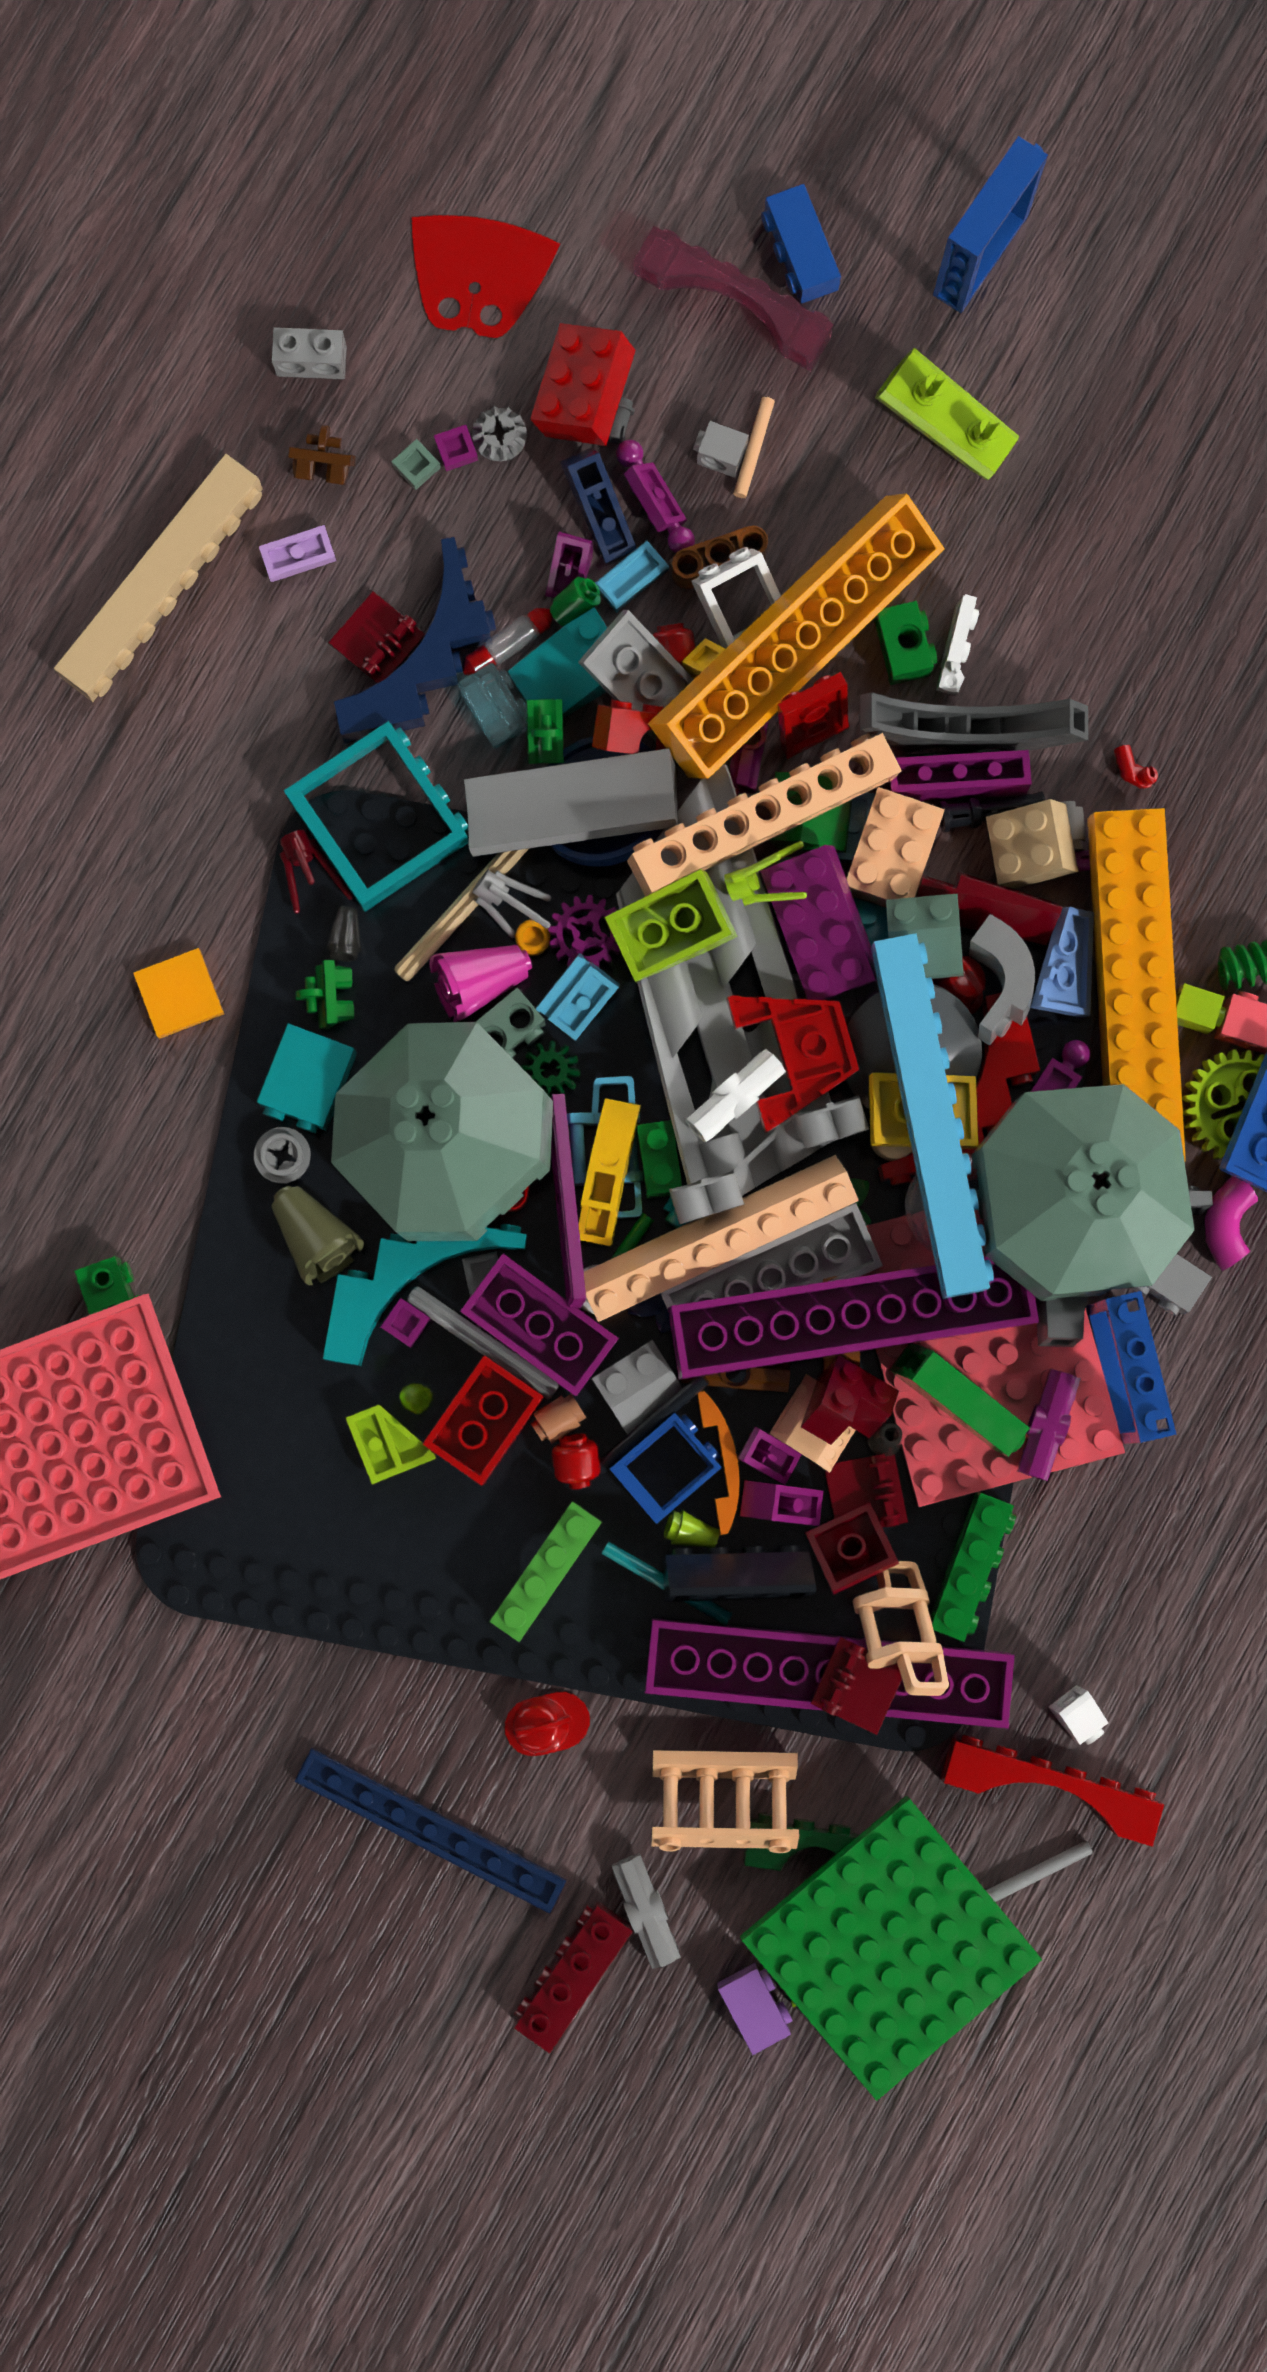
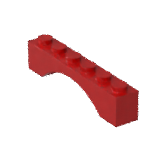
M965 1734L962 1735L961 1740L951 1739L940 1777L943 1783L978 1794L997 1786L1012 1783H1040L1055 1786L1075 1794L1087 1802L1103 1818L1115 1835L1153 1847L1164 1808L1163 1803L1155 1800L1156 1793L1139 1787H1135L1134 1793L1120 1789L1121 1782L1102 1776L1099 1782L1086 1779L1087 1772L1070 1766H1066L1065 1772L1051 1768L1052 1761L1032 1755L1030 1761L1017 1758L1018 1751L1005 1746L997 1745L996 1751L982 1747L983 1740Z

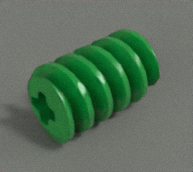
M1267 939L1262 941L1260 946L1254 941L1250 942L1247 948L1242 944H1237L1234 946L1233 951L1228 946L1220 949L1217 969L1222 990H1228V982L1231 980L1236 989H1241L1242 978H1246L1249 986L1254 987L1256 976H1260L1264 985L1267 984Z

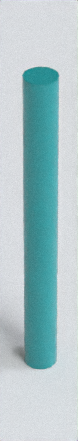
M608 1541L602 1552L604 1556L664 1590L662 1572ZM685 1601V1603L723 1625H727L733 1614L712 1601Z

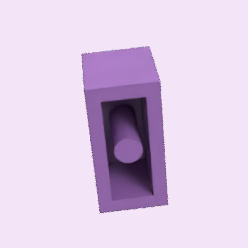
M753 1963L717 1983L718 1990L752 2055L791 2035L788 2024L793 2019L784 2002L782 2001L777 2004L770 1991L776 1987L766 1969L759 1971L756 1963Z

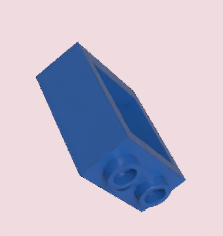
M674 1413L610 1468L612 1473L656 1524L722 1468L717 1462L722 1456L709 1441L704 1445L701 1444L694 1435L698 1428L686 1414L679 1418ZM674 1426L708 1467L660 1507L626 1466Z

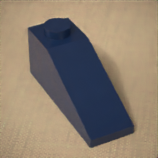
M589 448L560 461L571 491L604 562L608 563L636 550V545L600 453L593 448Z

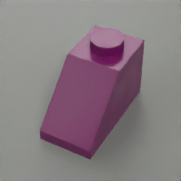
M745 1480L740 1516L819 1526L824 1491Z

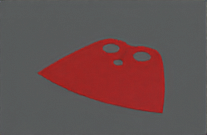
M454 215L412 217L415 265L421 298L428 319L432 325L440 329L455 331L461 327H468L473 329L479 336L490 338L503 336L517 322L536 293L557 253L560 243L525 228L490 219ZM477 282L480 284L481 290L473 295L469 291V285ZM454 298L459 302L460 311L456 317L445 318L440 314L438 306L443 299ZM494 305L501 310L502 318L498 324L488 326L482 322L480 313L485 306Z

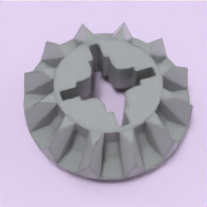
M494 406L491 410L481 412L479 418L473 423L472 439L477 451L485 458L492 461H507L517 456L524 448L527 430L521 415H517L509 407L504 409ZM496 422H499L503 430H509V432L504 434L503 445H500L496 435L490 436V433L495 432Z
M277 1127L271 1129L260 1137L255 1146V1165L262 1176L271 1182L288 1184L299 1179L310 1164L311 1150L307 1140L302 1134L291 1128ZM289 1141L288 1153L296 1159V1162L284 1161L282 1166L280 1165L279 1169L276 1170L278 1159L269 1150L281 1151Z

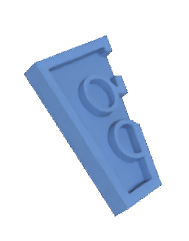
M1073 907L1062 909L1050 938L1030 1008L1075 1017L1090 1016L1094 912Z

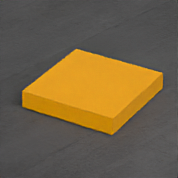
M199 948L133 973L159 1039L224 1015L223 1008Z

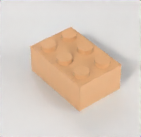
M878 787L846 877L853 898L886 907V900L915 897L945 809Z

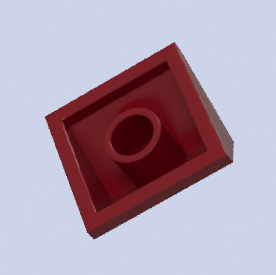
M870 1502L806 1532L833 1594L900 1564Z

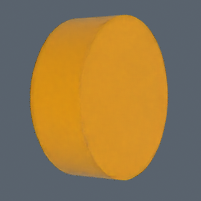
M531 919L521 923L516 930V944L520 950L525 949L529 956H538L548 949L551 941L548 928Z

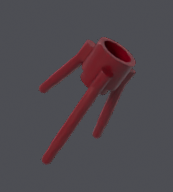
M305 830L291 832L280 839V844L283 848L280 857L284 863L294 913L298 914L300 912L292 863L294 866H301L307 882L314 884L315 881L308 862L313 859L312 854L315 855L349 900L353 899L352 892L321 852L316 840H309Z

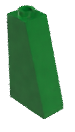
M910 1343L889 1369L890 1372L995 1451L1009 1457L1012 1452H1016L1023 1445L1026 1439L1025 1434L1030 1427L934 1351L915 1343Z

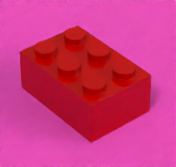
M559 324L530 418L545 437L603 446L607 445L618 410V404L620 403L636 351L623 332Z
M484 1355L423 1442V1445L482 1486L486 1483L540 1405L544 1396Z

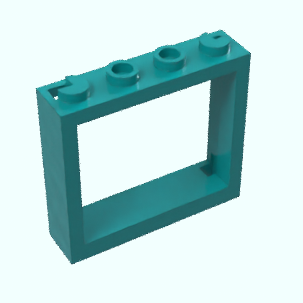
M389 721L284 790L287 799L364 912L469 843L468 836L465 833L468 831V824L459 812L454 815L446 805L450 802V799L440 784L432 785L427 777L431 771L420 755L415 758L407 748L411 745L407 735L401 727L395 730ZM386 741H389L451 833L367 889L304 796Z

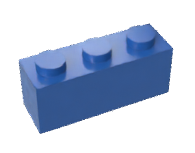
M802 184L766 197L764 212H761V218L766 232L772 231L776 243H773V248L778 262H784L788 271L785 274L790 293H796L800 304L838 291L841 275L805 185Z

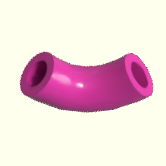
M1234 1176L1229 1178L1212 1196L1213 1205L1208 1208L1205 1216L1206 1243L1216 1264L1222 1271L1231 1267L1251 1252L1240 1234V1221L1243 1214L1258 1202V1197L1251 1185Z

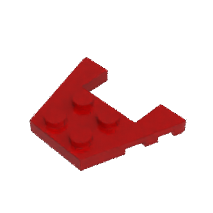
M735 995L726 998L734 1029L771 1020L791 1091L756 1101L764 1132L772 1130L859 1070L840 1001L774 999L772 997L755 998Z

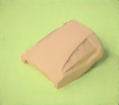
M806 1374L769 1435L787 1444L830 1473L856 1430L848 1426L835 1442L830 1445L801 1428L817 1380Z

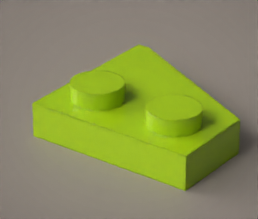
M376 1405L346 1418L371 1484L378 1483L437 1459L433 1451L425 1447L415 1435L381 1405Z

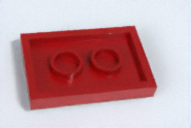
M841 672L833 676H823L812 687L802 692H792L777 704L781 749L787 759L849 728L848 687Z

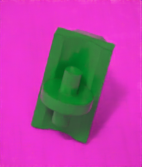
M562 699L526 700L528 764L564 763Z
M334 960L322 961V965L315 967L316 979L315 977H305V989L296 991V1000L306 1001L307 1013H316L318 1004L319 1029H330L336 1024L354 1019L353 1001L336 1000V989H349L352 987V969L335 966Z

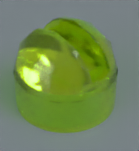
M411 1383L401 1389L399 1396L401 1404L410 1412L420 1414L430 1404L431 1391L421 1384Z

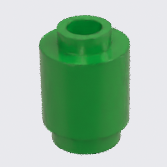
M576 577L553 599V604L550 606L553 618L560 625L565 626L592 608H596L601 602L599 587L589 578Z

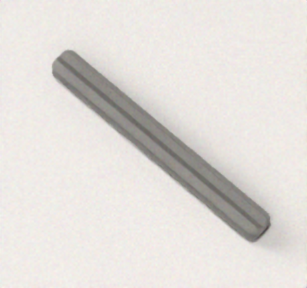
M416 1286L407 1297L409 1304L479 1353L510 1372L546 1399H551L558 1390L559 1384L422 1288Z

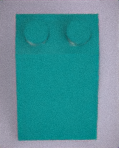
M595 607L566 624L507 671L525 701L533 699H562V715L565 718L606 692L578 663L608 628Z

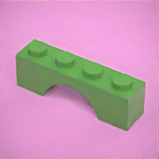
M572 1501L490 1622L520 1642L602 1521Z

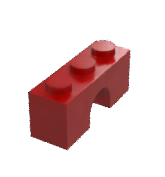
M611 700V706L598 705L592 747L612 752L639 753L640 741L643 735L651 729L648 723L664 707L643 704L642 710L632 709L631 702ZM656 735L655 750L666 749Z

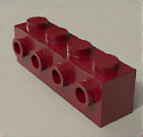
M599 1901L596 1902L593 1908L587 1905L575 1922L579 1928L572 1939L567 1935L564 1937L554 1953L559 1958L551 1969L547 1966L543 1968L534 1982L538 1989L531 1999L524 1996L513 2013L517 2017L514 2029L549 2054L633 1932L629 1922Z

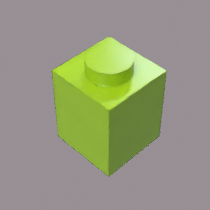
M1184 983L1176 992L1178 1025L1204 1034H1209L1215 1027L1220 1028L1226 1013V1008L1222 1007L1225 996Z

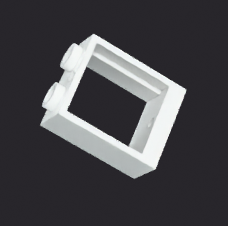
M748 547L731 553L729 555L730 560L720 566L718 564H711L698 572L699 577L691 581L718 640L725 649L745 630L734 636L732 635L711 590L712 588L754 566L770 604L772 605L781 597L762 553L752 548L749 550Z

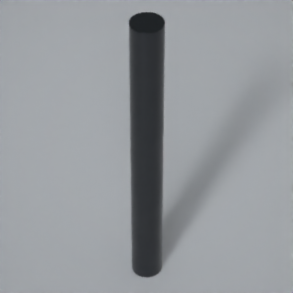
M705 1376L694 1377L600 1458V1473L604 1474L670 1416L710 1384Z

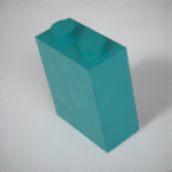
M288 1023L257 1100V1103L265 1108L263 1114L283 1121L285 1116L298 1120L297 1127L316 1134L318 1128L327 1131L335 1110V1094L347 1081L357 1055L356 1050L350 1046Z

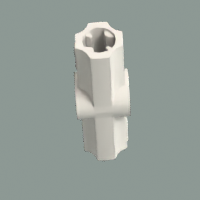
M767 1049L760 1052L738 1074L736 1072L733 1073L712 1092L713 1096L685 1120L698 1138L704 1143L709 1139L711 1140L733 1118L736 1120L758 1101V1096L786 1072L782 1063L774 1054L770 1053Z

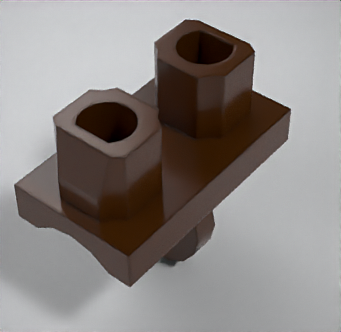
M326 425L321 426L319 435L307 433L306 444L318 445V450L289 447L288 458H294V478L314 480L316 462L328 463L326 483L345 485L350 466H355L356 456L328 452L329 447L340 449L342 438L330 437V427Z

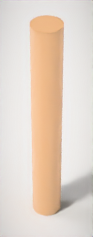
M761 398L733 494L736 497H747L775 401L772 398Z

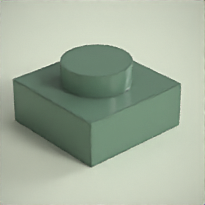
M417 439L391 461L392 466L415 491L441 468L436 458Z

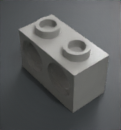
M274 327L272 363L277 376L345 379L347 346L343 330Z

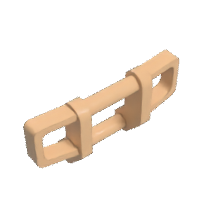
M899 1561L900 1564L876 1574L878 1590L859 1595L852 1601L855 1613L860 1616L868 1653L866 1654L867 1664L869 1668L880 1669L897 1662L905 1690L908 1694L941 1696L949 1687L942 1646L936 1641L927 1607L930 1603L928 1593L918 1565L915 1562ZM889 1573L906 1575L911 1588H892ZM882 1608L913 1609L922 1642H896L882 1647L873 1612ZM911 1663H932L935 1682L918 1681Z

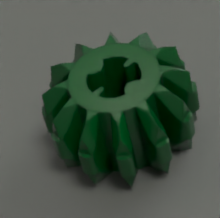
M550 1041L549 1051L545 1052L543 1045L537 1043L536 1050L539 1054L538 1056L531 1052H526L525 1058L533 1065L525 1064L521 1065V1068L527 1074H532L530 1077L545 1090L549 1097L552 1096V1091L554 1090L557 1091V1094H565L563 1086L570 1090H575L576 1084L568 1077H580L581 1072L579 1069L569 1068L578 1062L576 1055L565 1059L569 1052V1046L564 1045L559 1053H557L556 1042ZM553 1064L558 1065L556 1067L557 1073H559L557 1077L554 1075H550L548 1079L543 1077L545 1076L544 1069H542L544 1065L547 1067H551Z

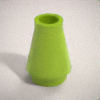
M681 1510L680 1513L672 1511L665 1526L664 1538L671 1540V1544L715 1548L720 1530L706 1524L684 1510Z

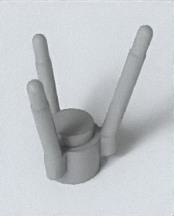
M489 869L474 887L472 893L478 896L475 902L482 906L511 938H515V931L492 906V902L498 906L504 900L545 928H550V922L509 895V888L505 885L545 901L551 900L549 894L511 879L498 870L493 873Z

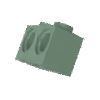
M518 987L476 1021L489 1035L496 1034L502 1037L503 1044L501 1047L513 1059L517 1056L515 1050L524 1042L529 1046L544 1034L541 1028L546 1025L545 1019ZM517 1012H524L530 1016V1022L524 1028H515L510 1023L512 1016Z

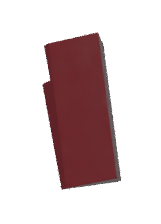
M959 871L954 884L922 875L915 896L958 894L960 927L978 931L991 914L1009 925L1024 941L1047 945L1063 909L1056 902L1009 887L1000 886L997 883Z

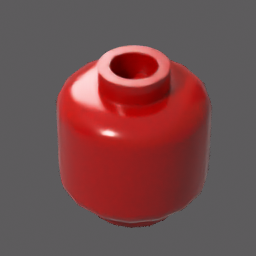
M684 623L657 626V632L652 635L685 669L682 661L696 648L694 632L689 628H685Z
M586 1434L566 1435L559 1439V1444L554 1446L552 1459L555 1477L558 1481L569 1484L571 1489H582L590 1486V1480H593L600 1474L601 1465L598 1446L593 1440L587 1439Z

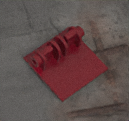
M372 591L328 643L378 684L400 666L426 634L415 626L417 623L410 616H403Z
M894 1452L835 1463L830 1473L825 1470L834 1519L870 1502L882 1527H891L908 1522Z
M840 1637L810 1704L877 1735L902 1680L898 1664L880 1669L869 1668L866 1660L868 1649Z

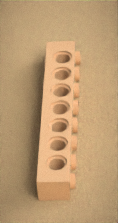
M869 733L852 741V748L842 753L839 748L834 749L821 756V763L811 768L808 763H805L790 771L791 777L780 783L777 778L769 780L758 787L759 793L749 798L746 793L740 794L727 802L729 807L722 811L716 812L715 808L709 809L696 817L697 823L686 828L683 823L678 824L664 832L665 838L655 843L650 838L634 846V853H632L627 862L645 897L700 869L708 870L893 780L902 770L883 733L873 738ZM849 761L858 762L863 768V775L854 774L849 768ZM818 776L828 777L832 782V789H823L818 783ZM787 791H796L801 796L802 804H792L787 798ZM758 805L767 807L771 813V819L763 820L759 818L755 807ZM731 820L736 822L740 828V834H729L724 828V821ZM700 835L706 838L709 843V849H697L693 844V836ZM666 850L673 852L677 856V865L670 866L665 864L661 858V852Z

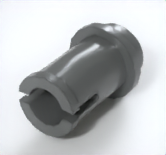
M621 397L618 404V410L608 439L610 443L620 444L625 440L629 418L635 412L634 408H632L633 402L627 398Z

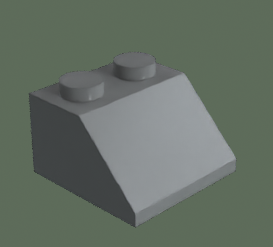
M653 1340L592 1378L627 1435L682 1389V1386Z

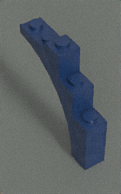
M455 537L441 539L444 561L442 593L435 617L420 645L403 665L383 681L359 694L334 701L344 744L359 741L388 721L395 730L399 727L403 731L424 727L423 715L430 713L425 693L419 695L418 693L458 685L456 673H461L463 670L459 651L454 653L452 651L492 643L490 632L496 631L492 610L485 611L483 600L475 601L471 580L464 581L462 569L468 568L464 547L457 548Z

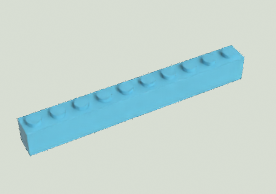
M917 933L874 941L870 949L942 1299L986 1291L990 1288L989 1282L994 1281L993 1269L990 1260H984L982 1246L986 1245L985 1231L982 1224L977 1225L974 1211L979 1210V1202L976 1190L969 1189L967 1175H970L972 1172L968 1153L962 1154L960 1140L964 1139L963 1125L960 1118H955L952 1104L957 1103V1097L953 1082L947 1083L945 1069H949V1057L946 1048H940L938 1034H942L941 1019L938 1012L933 1013L930 999L935 998L933 981L931 977H925L923 964L928 963L924 942L918 943Z

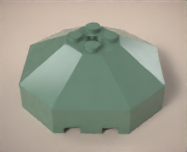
M477 1022L407 1024L335 1094L331 1163L394 1231L407 1241H477L487 1232L486 1227L500 1213L504 1215L524 1196L522 1192L536 1178L540 1180L550 1171L553 1100ZM424 1107H429V1111L435 1113V1118L429 1119L428 1125L423 1126L422 1121L416 1119V1116L423 1113Z
M1124 1084L1025 1092L1012 1103L972 1154L973 1170H977L979 1189L976 1191L979 1202L980 1219H983L986 1236L985 1256L1040 1301L1056 1300L1065 1297L1100 1296L1113 1289L1152 1286L1194 1231L1180 1130ZM1105 1172L1108 1175L1106 1182L1110 1185L1109 1188L1101 1187L1098 1190L1095 1189L1093 1186L1095 1184V1179L1092 1177L1093 1173L1100 1175Z

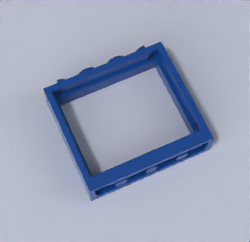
M1020 136L1017 137L948 237L933 296L959 313H962L1029 216L1048 154L1044 153L1037 143L1032 145Z
M1138 1291L1107 1298L1087 1305L1085 1307L1123 1444L1142 1443L1177 1435L1142 1292ZM1137 1300L1139 1310L1129 1312L1127 1303ZM1166 1418L1168 1428L1158 1429L1156 1420Z

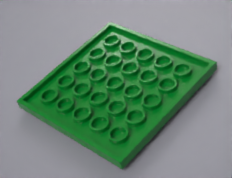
M908 1795L902 1798L740 1935L742 1942L876 2101L1042 1961L1038 1953Z

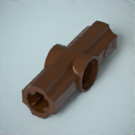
M790 1362L745 1369V1378L739 1383L728 1380L726 1372L705 1375L710 1383L707 1386L788 1393ZM694 1377L681 1379V1384L689 1383Z

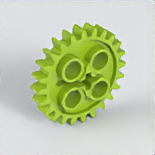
M1236 1049L1228 1051L1227 1058L1223 1053L1214 1055L1215 1063L1210 1059L1202 1062L1205 1071L1197 1069L1192 1072L1198 1080L1197 1082L1190 1081L1185 1084L1192 1091L1191 1095L1182 1097L1183 1101L1190 1103V1108L1183 1110V1115L1191 1116L1192 1121L1185 1125V1129H1196L1197 1132L1191 1140L1203 1139L1205 1141L1201 1148L1202 1152L1214 1148L1213 1159L1215 1160L1221 1159L1224 1156L1231 1140L1224 1132L1225 1122H1231L1235 1129L1243 1108L1238 1112L1224 1115L1215 1120L1211 1118V1115L1247 1100L1249 1092L1243 1087V1078L1248 1076L1254 1084L1264 1059L1263 1054L1255 1056L1253 1060L1251 1050L1243 1051L1240 1058ZM1213 1088L1218 1089L1222 1094L1220 1105L1215 1104L1211 1099Z

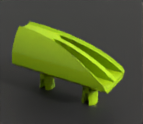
M915 348L893 369L875 396L879 402L941 449L986 480H989L995 474L1019 438L1013 430Z

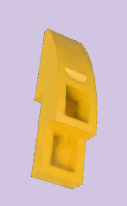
M605 1098L581 1200L582 1209L579 1219L580 1240L612 1246L641 1105Z

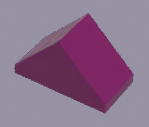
M562 532L558 533L545 596L555 598L576 577L587 578L593 558V543L591 540Z
M753 1427L737 1458L739 1461L786 1485L802 1454L761 1429Z

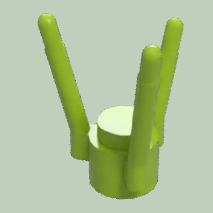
M799 841L749 867L725 874V884L733 901L742 899L744 906L756 902L805 899L807 897L806 892L754 894L755 890L760 889L756 872L801 849L804 846L803 842Z

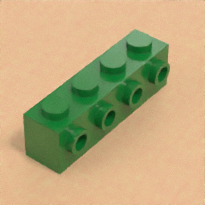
M113 1256L74 1270L89 1315L139 1296L133 1295L129 1283L134 1282V1277L128 1262L122 1263L121 1258Z
M975 1492L930 1614L933 1630L965 1642L967 1635L973 1636L979 1621V1616L974 1615L979 1601L983 1603L986 1601L991 1589L992 1582L987 1581L992 1567L998 1568L1004 1553V1548L999 1547L1004 1533L1008 1535L1011 1533L1016 1520V1514L1012 1513L1014 1505L983 1493Z

